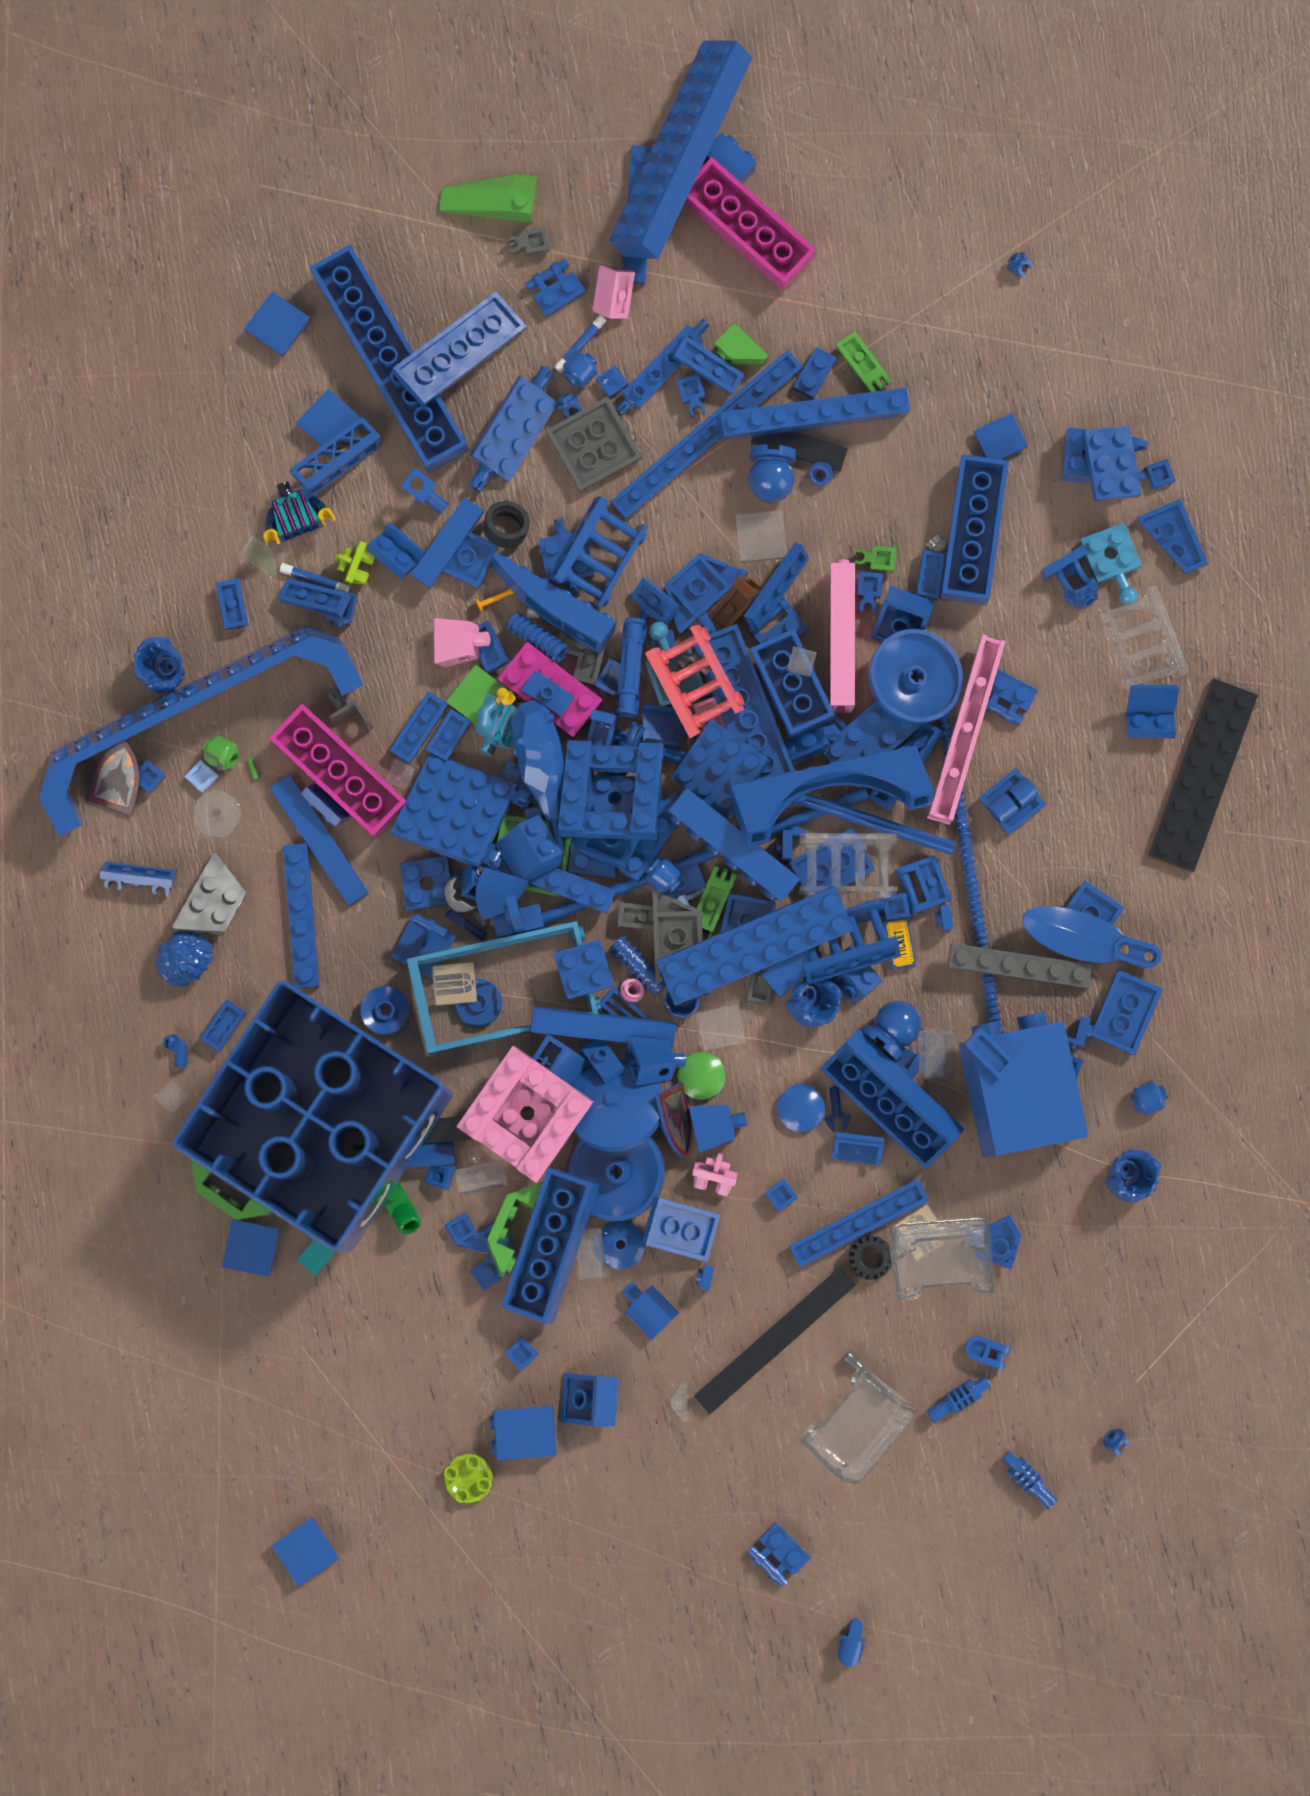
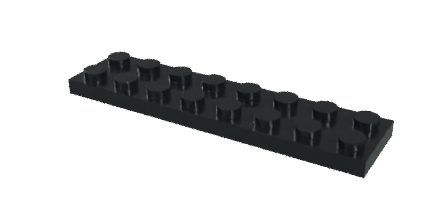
M1214 678L1212 679L1150 848L1149 857L1192 873L1195 871L1258 694Z

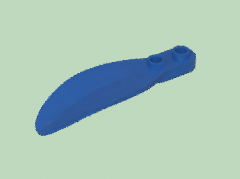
M1041 906L1027 910L1022 918L1026 931L1036 941L1050 950L1069 958L1093 963L1123 961L1146 969L1157 966L1161 961V951L1157 946L1126 937L1112 924L1078 910ZM1123 945L1128 946V954H1123L1121 952V947ZM1146 952L1152 954L1151 961L1145 960L1144 954Z

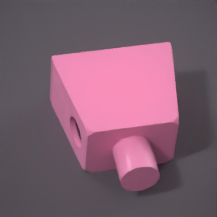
M434 619L435 664L442 667H450L478 659L479 647L490 645L489 633L479 632L478 625L472 622Z

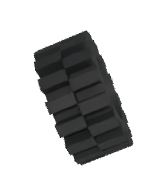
M865 1236L858 1239L851 1246L848 1261L852 1271L857 1276L867 1280L879 1279L886 1275L892 1267V1249L880 1237ZM868 1248H873L880 1254L878 1265L872 1268L865 1266L861 1260L863 1251Z

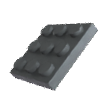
M608 396L546 430L549 439L580 493L642 459V455Z

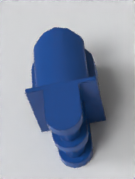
M858 1618L850 1620L847 1634L840 1633L841 1638L837 1655L839 1661L847 1667H853L858 1664L862 1656L864 1644L866 1643V1640L861 1638L863 1624Z

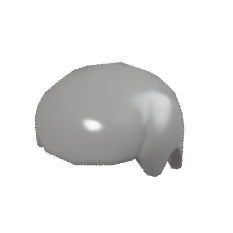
M461 877L451 878L444 887V897L449 907L456 912H468L476 909L477 903L475 900L461 896Z

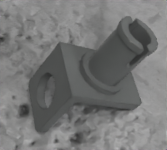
M338 688L332 690L337 697L336 699L331 692L326 694V698L336 711L328 717L334 727L359 712L370 730L373 729V726L356 700L348 704Z

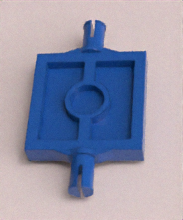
M563 518L559 519L561 528H559L558 519L554 520L557 534L552 537L539 539L547 579L574 532H566ZM586 541L583 549L590 556L588 542ZM580 560L573 563L571 567L572 573L583 580L595 577L594 570ZM550 581L554 586L568 585V590L573 595V597V589L575 592V597H580L578 587L573 585L569 581H563L559 584H555L552 581Z

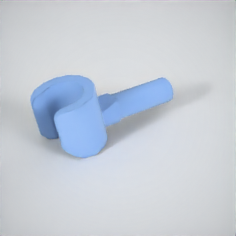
M705 888L696 890L688 895L679 896L677 900L689 906L688 901L703 894Z

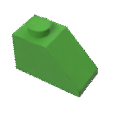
M735 323L715 342V355L725 362L727 361L731 366H764L768 362V355Z

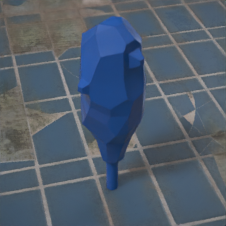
M528 701L519 704L510 721L512 742L518 758L522 781L535 797L546 821L549 822L554 840L563 852L565 851L563 839L558 830L565 770L563 750L553 723L554 715L544 705L536 701Z

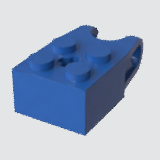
M1067 429L1064 435L1060 481L1091 484L1082 432L1087 429ZM1132 437L1134 452L1144 451L1148 448L1147 441ZM1138 471L1139 482L1145 481V474Z

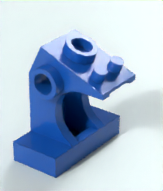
M1084 545L1044 567L1040 572L1044 581L1054 576L1056 577L1065 592L1063 596L1069 606L1074 605L1077 610L1092 605L1098 599L1097 590H1099L1096 580L1093 577L1088 579L1079 562L1085 559L1088 554ZM1074 575L1078 577L1083 585L1076 590H1073L1067 582V579Z

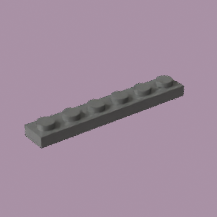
M955 943L949 945L947 968L1081 989H1089L1091 964Z

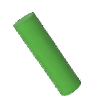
M253 758L247 759L253 780L259 779Z

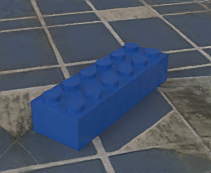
M961 455L958 465L940 599L987 606L990 599L1009 461Z
M683 787L665 809L669 813L667 818L677 826L685 825L688 828L686 830L687 834L696 841L700 839L705 841L707 844L704 847L717 857L719 854L725 857L723 862L736 872L740 869L744 873L742 878L752 886L760 885L763 888L760 892L774 902L776 899L783 901L800 880L799 877L759 845L746 846L742 832L688 788Z
M859 1028L820 1068L925 1170L965 1130Z
M547 1168L501 1308L544 1324L554 1323L600 1186L599 1183L556 1168Z

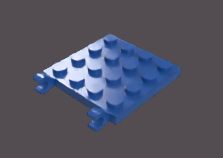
M430 753L406 800L407 802L404 804L390 831L391 836L480 868L482 862L498 868L502 861L500 858L501 853L496 850H489L511 803L527 809L531 801L529 799L530 793L523 790L518 791V784L451 760L444 761Z

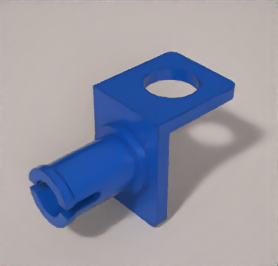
M416 468L412 469L401 484V488L415 498L413 501L415 504L425 502L440 515L449 505L448 501H445L433 491L436 484ZM414 477H418L423 481V487L420 491H414L410 486V482Z

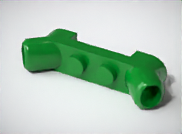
M366 1138L361 1143L353 1145V1149L356 1151L364 1149ZM398 1181L384 1202V1205L399 1232L409 1235L420 1228L421 1219L413 1202L408 1197L400 1181Z

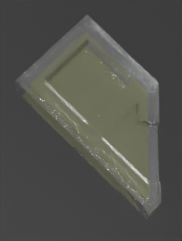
M251 535L238 555L276 580L277 572L272 548Z

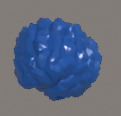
M154 636L144 639L140 646L137 647V652L133 655L135 660L133 662L134 675L156 694L175 690L183 681V675L185 674L182 667L183 659L179 655L178 650L172 646L171 639L168 637Z
M179 930L178 932H173L172 938L168 939L167 942L161 944L158 948V956L155 962L158 973L172 986L185 987L195 980H200L203 972L208 969L207 965L213 959L211 955L213 945L208 941V938L198 933H193V931Z
M805 976L803 981L795 985L790 1000L786 1001L785 1006L796 1023L801 1024L803 1027L815 1028L833 1021L836 1013L840 1011L838 1005L841 1003L842 992L830 979L808 984Z
M1130 1149L1128 1152L1123 1151L1121 1157L1114 1159L1109 1170V1177L1104 1180L1105 1185L1117 1199H1121L1124 1202L1137 1203L1142 1199L1148 1198L1152 1192L1156 1191V1186L1159 1184L1158 1176L1161 1164L1145 1150Z

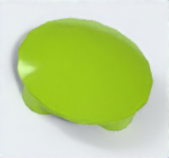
M464 1454L457 1456L449 1463L444 1472L447 1491L460 1503L480 1501L488 1494L492 1487L493 1475L491 1467L478 1455Z

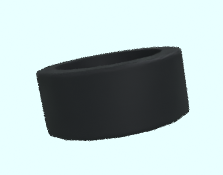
M507 500L499 501L491 505L486 512L483 523L484 534L497 547L513 548L521 544L526 538L530 519L528 513L519 504ZM499 515L511 516L520 524V530L513 534L502 533L493 525V519Z

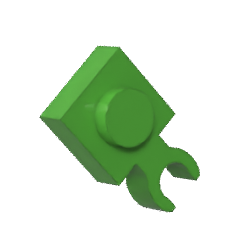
M873 546L872 553H868L863 549L856 550L857 555H864L862 561H855L856 566L864 567L870 564L872 572L895 573L896 547Z

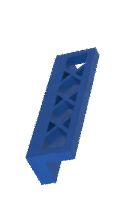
M361 417L293 466L289 473L302 485L301 494L309 500L380 447L381 436ZM360 426L368 433L364 438L353 437L354 431ZM338 442H350L348 450H335ZM322 454L332 455L330 463H317L318 457ZM303 468L314 469V474L305 480L299 471Z

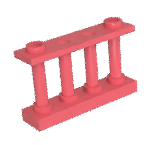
M700 625L690 628L694 634L692 637L664 651L658 647L645 653L689 738L703 732L701 728L703 723L731 708L735 714L744 710L742 696L738 691H734L709 643V640H711L709 633L704 627L701 628ZM699 644L705 657L678 672H672L668 665L669 660ZM710 665L716 678L688 694L683 693L679 686L681 684L680 681ZM719 687L722 688L727 700L699 715L693 713L690 707L693 701Z

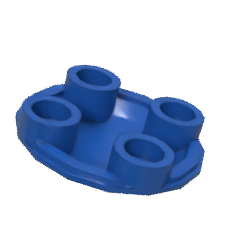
M796 1084L787 1088L781 1094L777 1103L778 1115L781 1122L788 1129L795 1132H807L816 1128L822 1121L825 1114V1102L822 1095L814 1087L806 1084Z

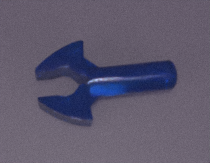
M451 908L445 914L449 920L457 926L464 928L478 939L484 940L487 933L466 919L463 914Z
M833 1086L830 1088L832 1113L829 1117H824V1121L828 1128L835 1133L834 1121L836 1116H838L842 1121V1130L844 1132L848 1127L851 1115H845L841 1111L839 1087Z

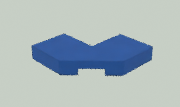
M465 1212L444 1225L457 1246L491 1254L487 1246V1239L494 1223L478 1233ZM506 1235L503 1243L498 1241V1244L504 1246L511 1242V1240Z

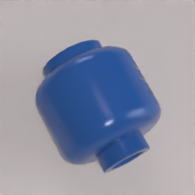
M576 352L563 364L564 372L562 375L571 386L584 387L596 376L597 370L595 365L597 362L589 353L584 355L581 352Z
M656 858L645 869L647 873L645 877L646 882L660 893H664L667 890L671 893L681 883L678 880L681 874L680 870L667 858Z
M1151 1080L1134 1087L1133 1095H1130V1098L1137 1113L1141 1112L1144 1116H1149L1165 1108L1164 1100L1168 1098V1095L1163 1085L1158 1086L1155 1081Z

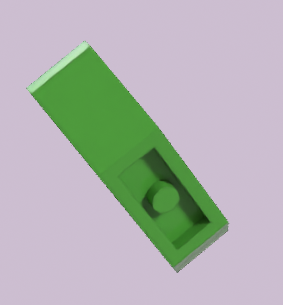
M191 1159L196 1192L232 1218L243 1220L273 1214L272 1211L252 1198L244 1209L241 1210L240 1207L242 1205L231 1197L228 1200L220 1195L222 1190L212 1183L208 1186L205 1185L213 1173Z
M541 1183L508 1194L489 1234L487 1246L501 1277H504L506 1272H512L517 1259L513 1258L514 1250L498 1244V1241L503 1243L507 1235L508 1229L505 1226L508 1219L513 1221L518 1209V1207L514 1206L515 1204L531 1211L534 1210L542 1186Z

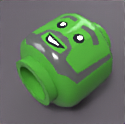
M216 736L204 744V760L209 765L225 771L235 767L238 763L240 753L236 743L223 736Z

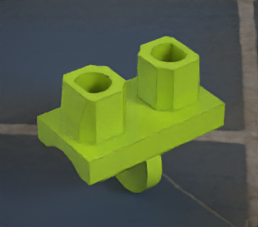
M359 541L352 558L349 557L352 549L345 547L343 554H335L334 559L340 562L337 570L344 572L346 565H349L343 580L344 584L360 586L366 584L369 573L359 570L358 566L360 562L370 566L374 562L375 557L366 550L367 543Z

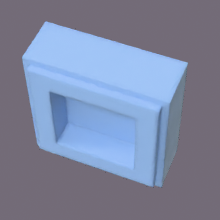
M200 760L185 775V778L203 794L219 776Z

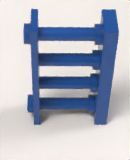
M602 496L593 499L548 577L555 584L569 581L594 597L595 600L592 603L594 609L602 608V606L605 607L609 603L613 587L637 545L640 546L647 536L645 531L648 528L647 525L642 524L637 525L634 529L609 513L606 508L609 501ZM598 520L606 521L630 537L624 549L596 532L594 527ZM592 540L618 557L612 570L584 552L583 546L586 541ZM580 560L607 578L600 590L572 573L571 567L575 561Z
M882 898L869 900L863 904L845 909L854 931L850 932L855 946L854 949L841 952L837 938L828 941L832 953L831 956L818 959L815 948L805 951L809 962L803 965L808 984L901 957L897 937H887L880 919L881 916L885 915ZM871 920L878 941L864 945L857 923Z

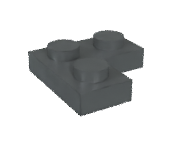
M560 631L559 640L568 646L566 655L578 658L573 677L580 683L595 686L606 646L599 654Z

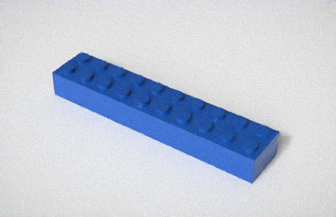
M702 41L608 241L624 257L659 259L753 58L738 41Z
M351 244L310 266L309 268L314 280L427 473L433 472L468 452V444L440 396L438 395L422 407L391 372L393 367L414 352Z

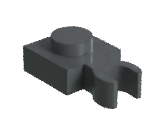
M546 227L522 231L523 238L510 237L507 239L508 244H517L516 248L509 249L512 255L518 254L521 250H526L527 256L550 252Z

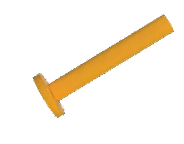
M508 589L481 602L475 599V603L481 613L483 612L482 607L514 594V592Z

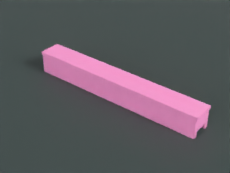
M984 634L980 638L937 782L932 805L929 809L928 819L948 825L954 819L1006 641L992 639Z

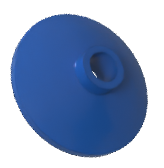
M381 986L371 990L364 997L361 1004L363 1022L370 1030L378 1034H392L400 1030L409 1016V1005L406 997L393 987ZM383 1007L390 1008L388 1015H382L381 1010Z
M611 1222L598 1235L597 1252L601 1260L612 1268H630L638 1263L643 1256L645 1245L641 1244L643 1234L631 1222ZM618 1240L625 1242L626 1246L624 1249L620 1250L616 1247Z

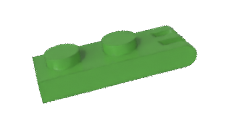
M856 331L836 344V348L868 392H876L872 386L873 384L880 391L883 390L884 385L880 381L881 379H883L886 385L892 383L890 377Z
M715 864L697 907L702 912V929L711 933L715 929L738 874L733 872L730 880L725 879L729 870L724 868L722 875L718 876L717 873L720 870V866Z

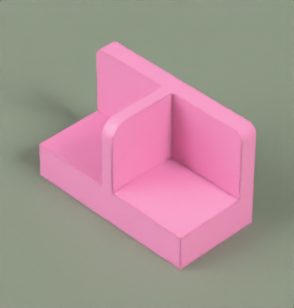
M600 265L593 312L609 319H628L635 272L631 270H614L605 265Z

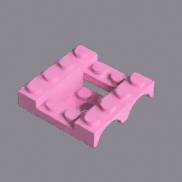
M512 1046L457 1127L511 1163L531 1180L538 1183L594 1101L520 1049ZM525 1106H530L534 1109L535 1115L533 1119L525 1120L522 1117L521 1111Z

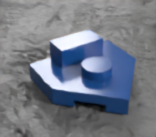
M1011 1214L967 1237L978 1259L995 1263L1005 1268H1013L1022 1234Z

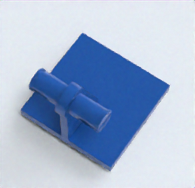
M418 914L416 916L413 915L391 958L407 965L408 958L449 950L456 936L448 933L447 929L435 924L436 921L432 919L429 921ZM443 961L418 966L419 972L434 979L433 967L441 966Z

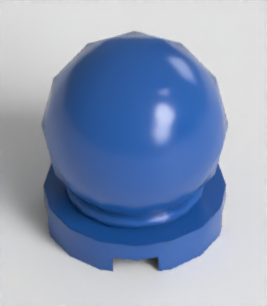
M768 445L753 446L750 448L749 459L755 462V464L750 468L748 475L751 492L763 502L777 503L785 499L791 493L795 482L794 471L789 464L796 462V450L779 445V450L767 449Z
M900 1000L891 1001L878 1010L874 1026L866 1024L862 1032L874 1044H879L885 1049V1054L890 1059L898 1062L903 1056V1053L900 1051L901 1047L909 1046L917 1040L921 1031L922 1019L918 1010L910 1003Z

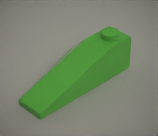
M512 174L443 187L439 211L532 223L538 177Z

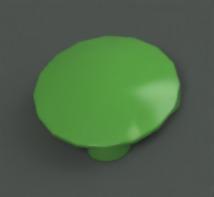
M697 1052L686 1057L685 1067H679L677 1075L678 1082H683L686 1095L698 1100L710 1099L717 1095L724 1086L726 1078L725 1069L721 1061L714 1055L706 1052Z

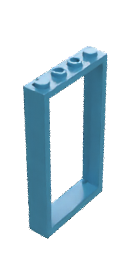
M576 921L408 958L407 965L427 1054H437L530 1033V1024L436 1045L418 966L571 933L573 946L576 947L582 945V941H585L583 927H578ZM594 993L585 995L588 1007L587 1013L598 1014V1011H602L599 997H594Z

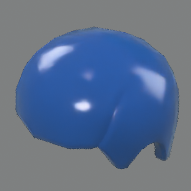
M668 989L665 993L664 1004L670 1014L675 1017L685 1018L693 1015L701 1003V996H697L675 1006Z

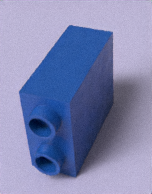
M1045 1012L1017 1017L1018 1031L1002 1034L999 1021L972 1026V1034L981 1027L1015 1061L1013 1066L1000 1080H996L962 1046L965 1042L958 1044L982 1158L1089 1137L1064 1021L1048 1024Z

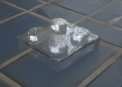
M783 510L735 515L740 563L785 558L787 546Z

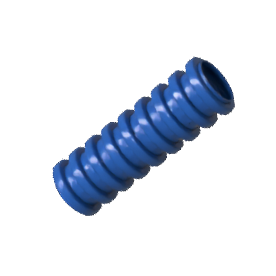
M522 613L514 614L508 621L507 629L510 632L519 636L520 639H524L526 643H530L549 659H552L553 662L558 663L566 656L568 651L567 644L562 643L555 636H551L549 632L540 628L538 624H534L532 620L523 616Z
M625 936L620 937L610 947L609 952H614L615 958H620V963H625V968L631 969V974L635 973L637 975L636 978L638 980L641 979V983L643 985L646 984L647 989L653 991V995H658L666 987L665 981L656 984L653 964L651 962L648 963L646 957L642 958V953H637V948H632L630 946L631 942L625 941Z

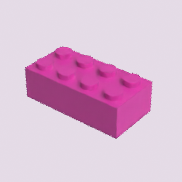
M527 642L499 676L498 682L512 691L514 696L521 702L536 701L521 690L534 670H536L575 696V699L562 717L549 710L554 715L553 723L555 728L572 741H575L591 721L592 709L599 711L603 706V699Z

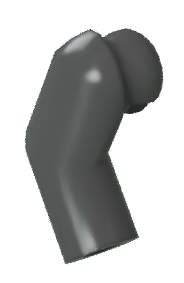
M698 653L684 654L678 661V667L682 670L703 657ZM709 665L700 671L707 676L712 669Z

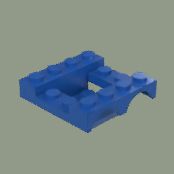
M568 741L558 825L560 836L657 840V810L659 800H661V768L663 757L665 756L663 743H639V747L593 745L592 741ZM592 771L634 772L636 776L593 775ZM614 795L622 797L618 804L609 803V799Z

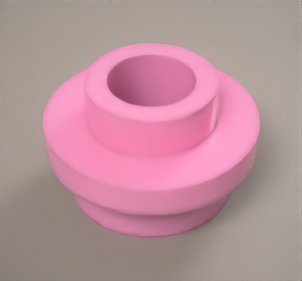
M627 979L620 988L623 999L631 1003L641 1000L645 992L643 984L637 979ZM628 989H634L636 994H630L628 992Z

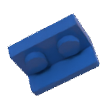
M389 523L383 533L372 540L366 548L369 553L401 580L414 570L425 554L422 548L392 523Z

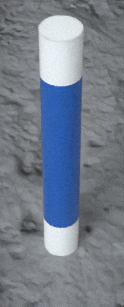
M599 315L554 366L557 372L561 373L563 371V364L573 354L580 352L604 325L606 319L603 316Z
M285 563L281 564L280 572L329 589L349 592L350 585Z

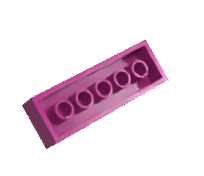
M712 157L700 169L684 204L784 292L815 259L816 249Z
M303 704L269 737L279 750L375 840L399 816L404 804L407 802Z

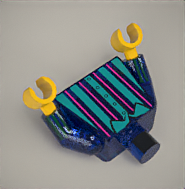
M283 482L276 486L280 497L272 500V507L267 510L264 525L265 533L263 536L266 546H269L268 543L271 540H276L277 544H280V541L282 543L326 526L325 521L328 518H332L333 521L336 518L320 499L313 496L307 500L301 494L302 489L293 492L290 483Z

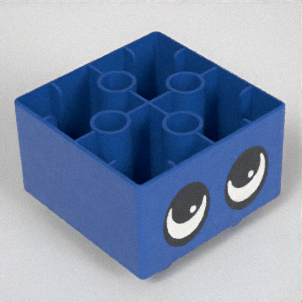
M279 981L174 1138L173 1145L178 1151L328 1249L350 1253L355 1249L453 1097V1093L441 1081L286 981ZM366 1138L364 1149L360 1151L353 1149V1145L361 1143Z

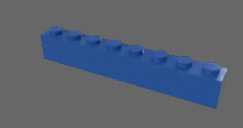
M907 388L725 411L720 412L717 420L720 440L723 441L904 417L910 412Z

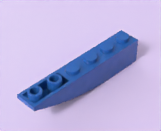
M496 552L492 554V568L522 602L559 631L599 654L602 652L615 633L616 621L609 614L595 610L591 604L574 598L567 590H560L548 579L540 578L534 575L527 567H520L513 563L508 556L500 555Z

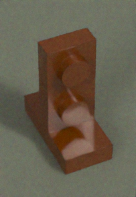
M738 576L732 583L734 587L709 615L710 620L718 631L733 626L761 592L762 588L749 576Z

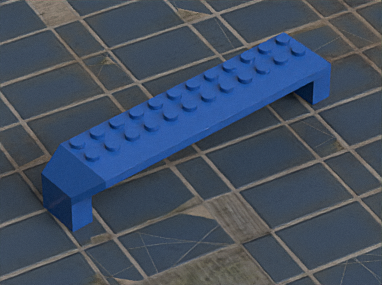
M306 625L50 752L39 789V799L59 836L81 826V814L68 792L72 774L77 763L294 655L326 665L342 696L363 686L364 684L341 639Z

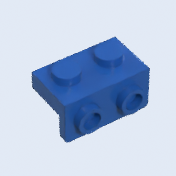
M852 944L851 946H849V947H848L847 949H845L844 951L854 949L855 947H854V945ZM871 966L831 978L853 1004H856L883 982Z

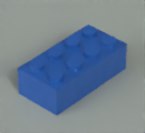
M795 629L750 648L751 658L789 739L834 719L835 714Z

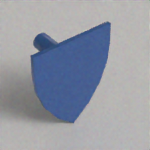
M484 867L479 876L475 894L477 907L483 919L486 920L503 913V906L507 905V896L515 895L518 901L529 881L502 873L497 869L493 870Z

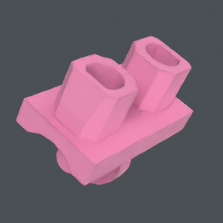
M718 1153L717 1159L707 1157L705 1164L696 1161L692 1174L694 1176L693 1187L706 1190L708 1180L718 1182L715 1192L728 1196L732 1186L735 1187L738 1173L730 1171V1163L721 1161L723 1154Z

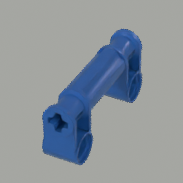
M640 618L624 619L619 682L614 715L619 717L638 718L639 682L642 651L645 648L647 633L646 621Z

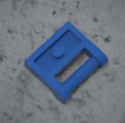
M782 597L764 625L782 611L787 616L764 635L759 631L752 630L749 624L745 625L758 644L792 629H795L798 638L809 631V628L784 597Z
M936 855L894 870L896 877H899L905 893L907 892L911 915L952 900ZM915 871L926 902L920 904L908 873Z

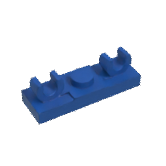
M105 862L100 871V879H106L104 886L107 889L111 881L117 882L118 890L122 889L124 883H130L135 887L153 885V894L156 895L158 887L161 886L165 889V896H169L177 875V870Z

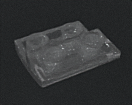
M919 1029V1078L956 1079L955 1031Z

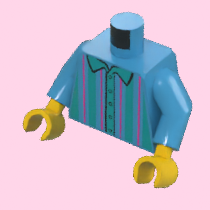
M505 688L498 689V697L487 694L484 704L478 709V721L475 731L485 738L480 751L489 756L494 755L497 746L506 749L513 747L510 721L517 708L512 705L515 700L514 694Z

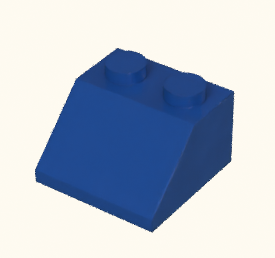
M890 585L871 638L883 642L892 634L902 630H925L935 602Z
M540 815L519 823L495 844L496 850L501 853V858L511 875L529 881L559 867L561 864L563 853Z
M564 1373L560 1422L615 1427L619 1377Z

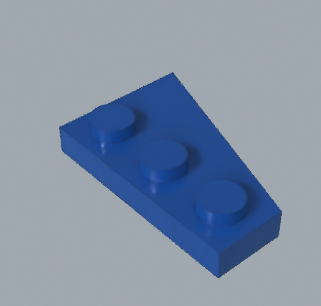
M1181 499L1136 517L1137 521L1185 574L1208 565Z

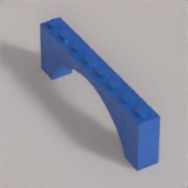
M916 745L904 746L887 752L881 751L865 757H854L851 760L832 762L824 766L809 767L801 771L786 772L774 777H763L751 782H740L731 786L730 801L746 846L769 842L771 829L785 808L804 794L827 786L855 785L875 789L898 799L907 805L909 810L932 805L934 790Z

